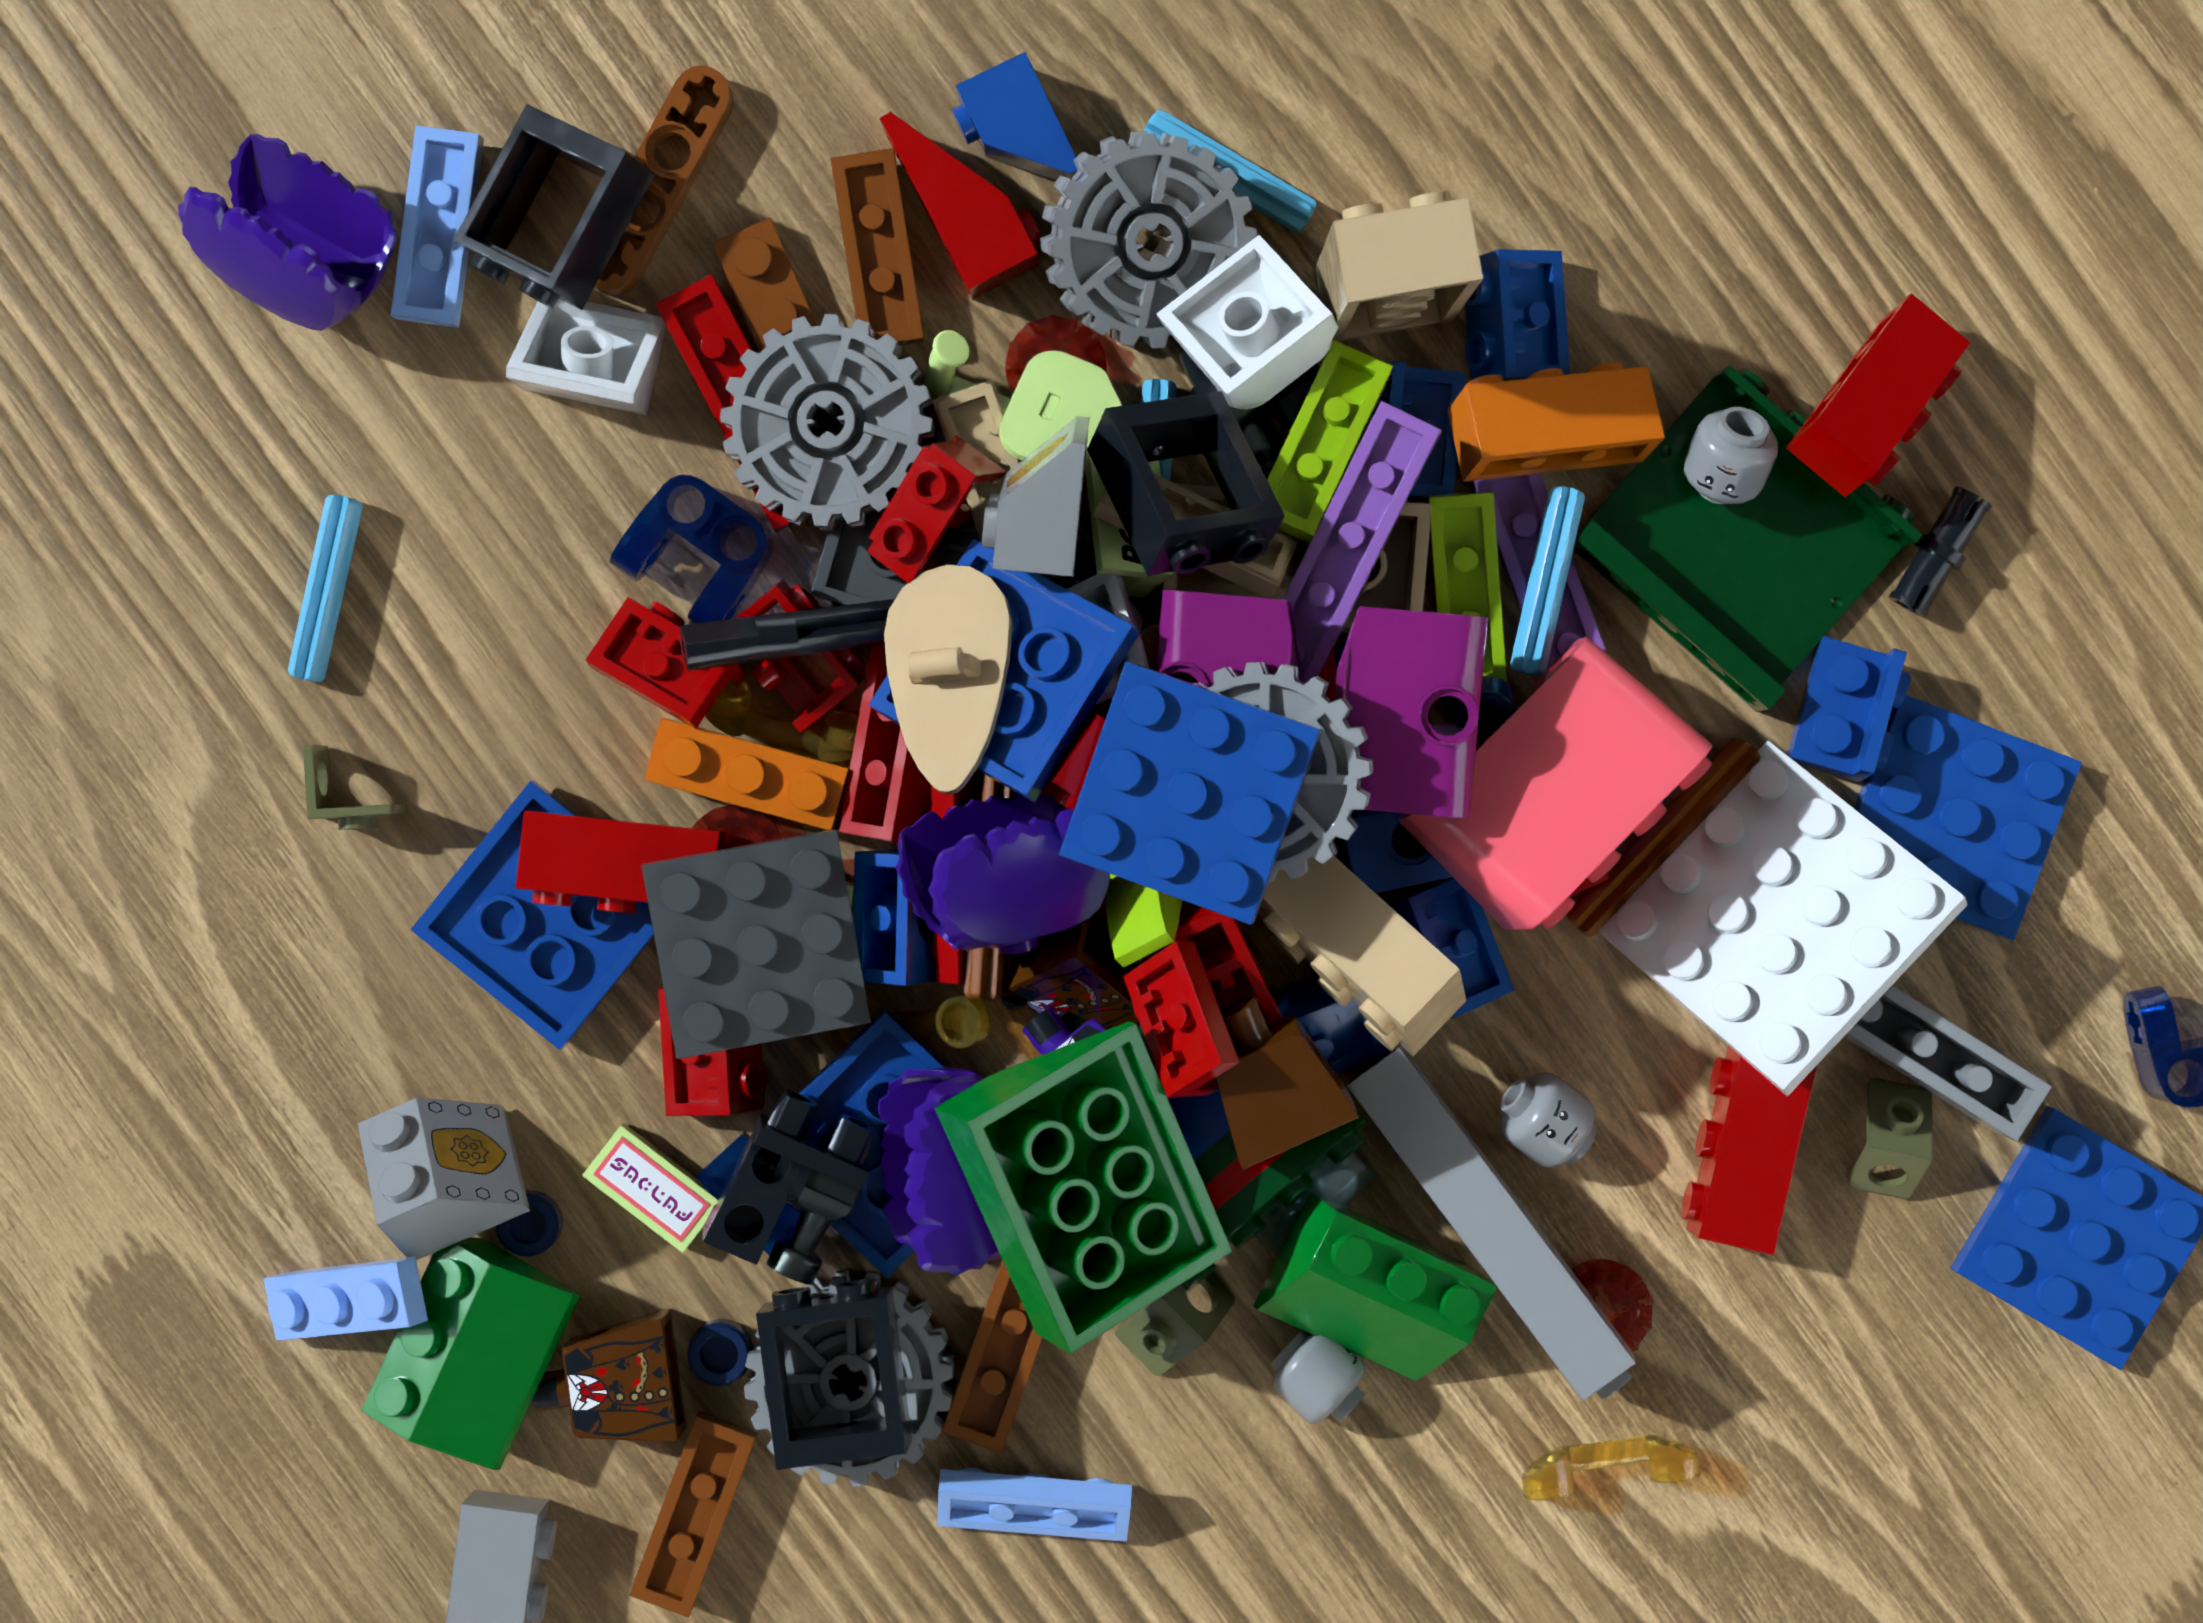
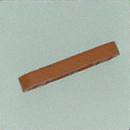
M705 65L693 66L679 76L634 158L655 174L646 192L657 197L660 211L654 222L647 226L628 224L625 233L632 238L644 242L639 250H636L629 241L627 242L620 257L621 261L627 266L626 272L623 276L612 273L606 281L601 279L602 273L595 286L599 292L610 296L623 295L637 285L728 121L734 106L733 93L725 77L716 69ZM708 83L714 84L712 91L719 103L715 108L704 105L700 109L694 122L699 129L705 131L698 138L688 127L672 120L676 114H680L687 122L695 107L693 100L688 95L690 90L694 87L697 90L703 91ZM668 137L682 138L690 145L691 154L689 160L678 170L663 169L656 162L655 153L657 147ZM620 239V241H619V243H618L616 249L614 250L612 256H613V255L615 254V252L617 251V249H618V247H619V245H620V243H621V241H622L621 239Z

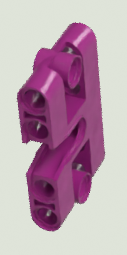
M1176 590L1162 591L1156 671L1173 677L1179 673H1189L1196 678L1198 683L1202 682L1208 687L1214 685V671L1224 667H1232L1238 676L1244 675L1246 663L1266 662L1269 674H1275L1281 664L1299 667L1300 674V661L1291 602L1283 599ZM1358 607L1337 668L1334 701L1344 697L1353 707L1346 717L1351 727L1364 726L1368 739L1358 746L1360 756L1373 759V773L1361 778L1360 787L1371 793L1368 806L1364 810L1450 818L1470 817L1488 618L1388 608ZM1443 696L1459 698L1468 709L1469 718L1466 726L1462 731L1454 735L1441 734L1430 723L1429 712L1431 706L1437 699Z

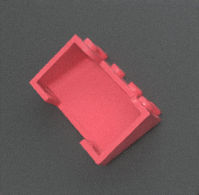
M1588 637L1575 640L1546 672L1532 684L1536 691L1476 750L1469 818L1403 813L1397 819L1504 930H1532L1539 924L1545 929H1549L1557 924L1574 906L1575 901L1570 897L1574 890L1586 878L1594 883L1610 871L1621 857L1615 849L1632 832L1637 836H1641L1653 827L1667 810L1661 802L1677 786L1682 790L1692 786L1712 765V762L1706 756L1712 749L1713 744Z

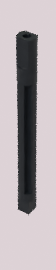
M1097 572L1049 580L1068 589L1097 575ZM1163 583L1145 598L1129 597V600L1139 611L1160 609ZM895 599L680 625L682 656L687 671L885 644L884 631L888 610Z

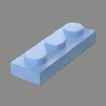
M415 125L390 314L396 320L459 328L469 250L453 239L477 196L484 139L478 133Z
M415 1257L283 1272L263 1278L268 1298V1311L273 1323L276 1341L406 1328L428 1321Z
M964 1468L961 1470L941 1469L938 1489L937 1526L1127 1542L1132 1485L1116 1484L1102 1478L1080 1481L1050 1478L1040 1473H1028L1019 1476L987 1473L978 1468Z

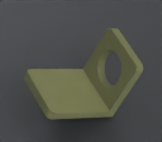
M304 745L303 757L308 819L338 818V830L378 828L377 815L408 813L407 804L333 808L329 748L324 745Z
M1872 1078L1867 1085L1866 1146L1849 1174L1848 1185L1865 1191L1899 1198H1910L1933 1160L1932 1093L1925 1088ZM1881 1165H1893L1906 1171V1174L1895 1179H1882L1872 1175L1870 1170Z
M1212 1273L1199 1283L1206 1289L1211 1298L1212 1306L1210 1312L1205 1313L1197 1310L1188 1300L1186 1290L1180 1284L1173 1291H1169L1136 1312L1115 1331L1117 1338L1154 1375H1162L1206 1343L1235 1303L1233 1294Z

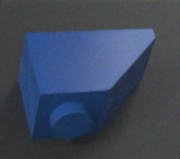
M1026 52L956 85L961 105L951 109L967 145L978 140L986 157L1053 181H1057L1059 176L1072 178L1077 173V168L1073 161L1076 156Z

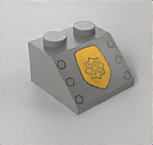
M1076 416L1006 473L1001 493L990 492L988 507L985 508L982 547L994 548L992 569L1073 577L1078 546L1090 417Z
M414 1098L357 1123L377 1225L407 1258L415 1257L416 1260H419L530 1211L507 1111L502 1105Z

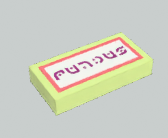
M625 1123L620 1125L582 1175L682 1253L702 1230L714 1205L717 1204L720 1198L719 1195Z

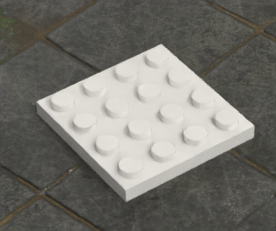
M1767 741L1757 751L1761 756L1760 761L1607 921L1598 933L1788 1097L1968 904L1965 896L1770 741Z

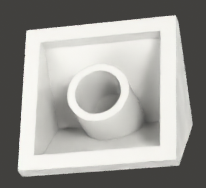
M560 299L557 301L554 309L537 301L506 366V378L523 390L648 415L666 324L660 316L588 301L583 310Z

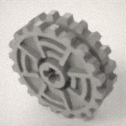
M1134 131L1130 134L1128 144L1123 139L1117 140L1113 136L1101 140V154L1094 156L1082 152L1073 160L1077 173L1072 178L1059 176L1053 186L1061 195L1058 204L1045 205L1042 215L1043 219L1052 224L1051 234L1040 238V248L1042 252L1048 253L1054 260V264L1045 270L1049 283L1056 284L1060 289H1066L1059 300L1067 310L1073 311L1075 315L1084 314L1083 324L1102 336L1110 330V337L1124 345L1134 347L1140 337L1141 342L1148 343L1151 348H1165L1168 336L1171 333L1159 320L1157 313L1257 237V228L1245 225L1243 216L1253 209L1249 196L1233 192L1232 188L1239 178L1231 168L1223 169L1221 165L1213 166L1216 158L1215 153L1205 147L1200 148L1194 144L1188 148V139L1163 133L1158 141L1156 134H1148L1146 131ZM1158 227L1159 230L1153 232V236L1160 238L1158 247L1154 251L1143 248L1138 253V249L1144 247L1142 243L1136 241L1140 230L1144 228L1154 231Z
M824 314L821 326H811L805 316L793 319L792 332L782 336L773 328L763 335L766 344L765 349L760 353L749 349L746 350L740 358L746 367L742 378L729 377L725 389L734 397L733 406L721 409L720 422L732 430L733 436L723 441L725 453L727 456H731L732 460L742 462L740 467L734 472L740 483L749 490L759 487L755 499L771 512L783 506V518L788 519L790 523L802 527L810 517L813 518L814 526L819 527L821 531H834L837 521L845 519L847 524L853 529L866 526L867 513L876 510L880 515L883 514L923 448L924 441L936 438V424L933 423L932 418L924 416V412L934 406L931 393L928 391L927 386L915 385L923 375L912 357L899 360L902 352L901 347L898 346L899 343L888 333L876 340L875 331L871 329L870 323L857 319L851 328H846L837 314ZM838 410L844 412V415L837 417L844 426L837 436L826 431L820 438L816 437L815 432L821 431V427L815 422L820 413L824 412L829 416H833Z
M1266 662L1246 663L1244 675L1238 676L1232 667H1224L1214 671L1213 686L1208 687L1202 682H1195L1193 684L1322 729L1268 884H1271L1276 879L1278 870L1284 869L1291 880L1305 875V872L1309 871L1308 859L1313 857L1321 864H1324L1337 853L1333 839L1339 837L1348 840L1359 826L1351 817L1353 810H1364L1368 806L1371 793L1360 787L1361 778L1373 773V759L1360 756L1358 747L1368 739L1364 726H1350L1346 717L1353 707L1345 697L1332 702L1326 696L1329 686L1327 681L1319 676H1314L1307 683L1300 681L1299 667L1281 664L1275 674H1269Z
M850 1269L837 1270L835 1277L831 1278L829 1284H825L817 1276L814 1284H805L803 1287L811 1289V1297L837 1294V1284L853 1281L854 1279ZM868 1271L864 1279H874L876 1289L887 1287L882 1285V1274L880 1272ZM901 1280L892 1288L912 1442L907 1454L791 1468V1470L802 1476L809 1468H813L819 1471L820 1483L832 1486L838 1475L848 1476L852 1487L865 1486L870 1474L876 1471L884 1480H887L897 1475V1467H900L902 1458L911 1464L918 1461L923 1456V1449L927 1445L924 1438L936 1440L942 1430L945 1417L939 1411H949L955 1391L954 1386L945 1382L953 1378V1372L956 1370L955 1355L943 1353V1348L946 1347V1341L950 1338V1335L945 1325L933 1326L929 1318L934 1307L927 1299L916 1304L908 1298L911 1286ZM872 1316L781 1327L794 1429L885 1418ZM757 1331L755 1336L759 1339V1333ZM759 1343L755 1344L753 1350L747 1354L745 1367L756 1373L750 1377V1382L745 1384L744 1392L745 1399L757 1401L758 1403L756 1413L750 1418L755 1430L768 1429L771 1433ZM843 1364H847L851 1372H858L860 1370L864 1372L865 1375L858 1390H855L851 1382L840 1384L837 1380L844 1368ZM771 1439L767 1448L774 1455L773 1440Z

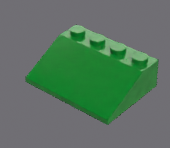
M1128 1021L989 1075L934 1108L1035 1333L1070 1354L1232 1252L1138 1028L1133 1022Z

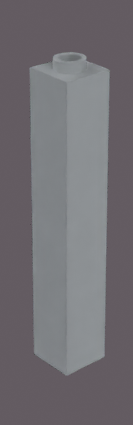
M1399 1045L1351 1080L1347 1085L1582 1401L1589 1398L1595 1392L1601 1399H1604L1623 1387L1632 1378L1627 1369L1636 1364L1633 1351L1410 1054Z

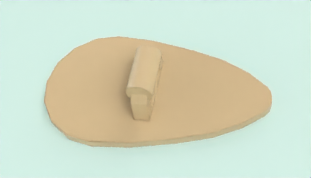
M944 565L919 574L911 583H908L901 589L889 608L884 631L887 674L905 744L918 769L937 791L950 795L959 792L965 787L979 767L989 746L1002 703L1011 653L1013 622L1008 599L991 577L970 566Z

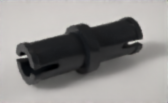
M1955 486L1951 497L1928 535L1922 534L1923 536L1914 544L1918 552L1895 590L1891 591L1888 596L1889 599L1896 604L1903 603L1902 607L1918 616L1926 617L1930 605L1951 570H1960L1966 558L1962 555V552L1985 514L1990 511L1991 504L1985 499L1977 501L1978 495L1962 487Z

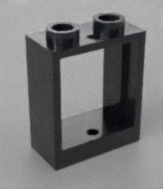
M526 104L453 240L475 254L470 265L485 275L505 284L511 274L523 280L519 290L536 301L554 309L557 301L560 299L583 310L655 174L626 151ZM558 156L602 177V180L554 269L549 273L506 250Z
M1222 391L1105 408L1087 451L1147 576L1173 571L1178 574H1187L1203 566L1230 561L1244 564L1264 555L1285 515ZM1203 454L1231 511L1176 520L1148 462Z
M861 1279L837 1284V1294L811 1297V1289L809 1287L784 1289L773 1292L772 1302L764 1303L756 1313L776 1470L907 1454L912 1442L892 1287L876 1289L874 1279ZM872 1316L885 1418L794 1429L781 1327Z

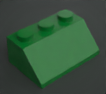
M1310 1191L1253 1306L1265 1314L1314 1336L1329 1338L1356 1355L1414 1381H1418L1470 1343L1497 1286L1470 1265Z
M469 1237L432 1254L420 1281L428 1321L398 1329L361 1412L409 1442L492 1470H500L580 1294L487 1239Z

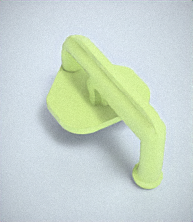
M945 330L938 333L933 341V349L929 356L923 386H927L933 400L977 385L955 376L956 367L963 365L969 356V345L966 339L960 333L953 330ZM1045 351L1037 354L1028 362L1011 399L998 394L1005 412L999 428L1000 440L1009 454L1022 461L1076 416L1090 417L1088 448L1105 408L1122 406L1108 375L1102 368L1065 352Z

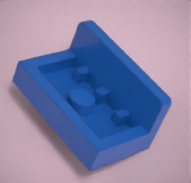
M1393 360L1390 364L1393 366L1390 377L1372 414H1375L1380 402L1383 401L1442 431L1409 498L1429 500V496L1454 494L1458 457L1447 410L1465 387L1466 372L1406 367L1405 361Z

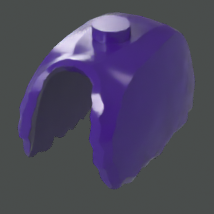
M251 134L240 145L237 155L230 161L232 174L228 184L232 192L231 202L233 208H229L224 197L216 193L203 192L196 187L188 188L184 194L183 202L178 205V211L182 225V234L198 258L228 286L252 302L286 321L311 330L322 331L330 328L359 309L379 286L396 244L397 232L393 224L391 212L381 205L378 195L364 188L355 190L350 181L340 172H334L323 161H313L306 153L302 152L291 154L287 143L279 138H265L260 134Z
M1015 793L1012 799L1007 797L999 798L992 795L986 801L971 799L964 807L957 805L947 810L943 819L936 812L924 814L912 826L905 827L900 831L898 841L899 861L895 867L903 884V896L913 904V913L925 920L927 927L938 933L954 950L969 951L982 947L999 948V951L1003 954H1020L1031 951L1038 946V938L1066 930L1089 919L1100 908L1108 891L1110 873L1059 855L1075 808L1068 809L1058 804L1049 794H1040L1034 803L1018 793Z
M906 1069L902 1076L889 1083L887 1095L878 1101L880 1118L888 1124L883 1130V1136L879 1142L883 1152L878 1164L884 1171L881 1183L885 1191L892 1196L883 1203V1212L892 1225L893 1236L896 1241L913 1247L917 1253V1264L922 1270L935 1273L948 1271L954 1276L969 1269L980 1270L989 1260L1000 1257L994 1239L934 1109L987 1077L971 1069Z

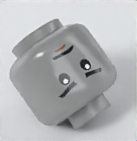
M1730 407L1706 415L1697 426L1685 456L1684 473L1689 483L1700 495L1712 503L1741 504L1754 499L1763 489L1777 458L1778 441L1767 421L1759 413L1751 409Z
M1539 1073L1527 1081L1518 1079L1510 1085L1501 1099L1500 1109L1504 1112L1501 1119V1133L1505 1140L1542 1167L1554 1168L1562 1164L1571 1165L1577 1162L1586 1154L1595 1140L1597 1126L1594 1123V1106L1586 1096L1553 1073Z
M1301 1330L1270 1363L1276 1370L1272 1378V1388L1308 1423H1319L1330 1414L1338 1422H1341L1365 1396L1357 1387L1364 1376L1365 1364L1356 1354L1329 1338L1314 1336Z

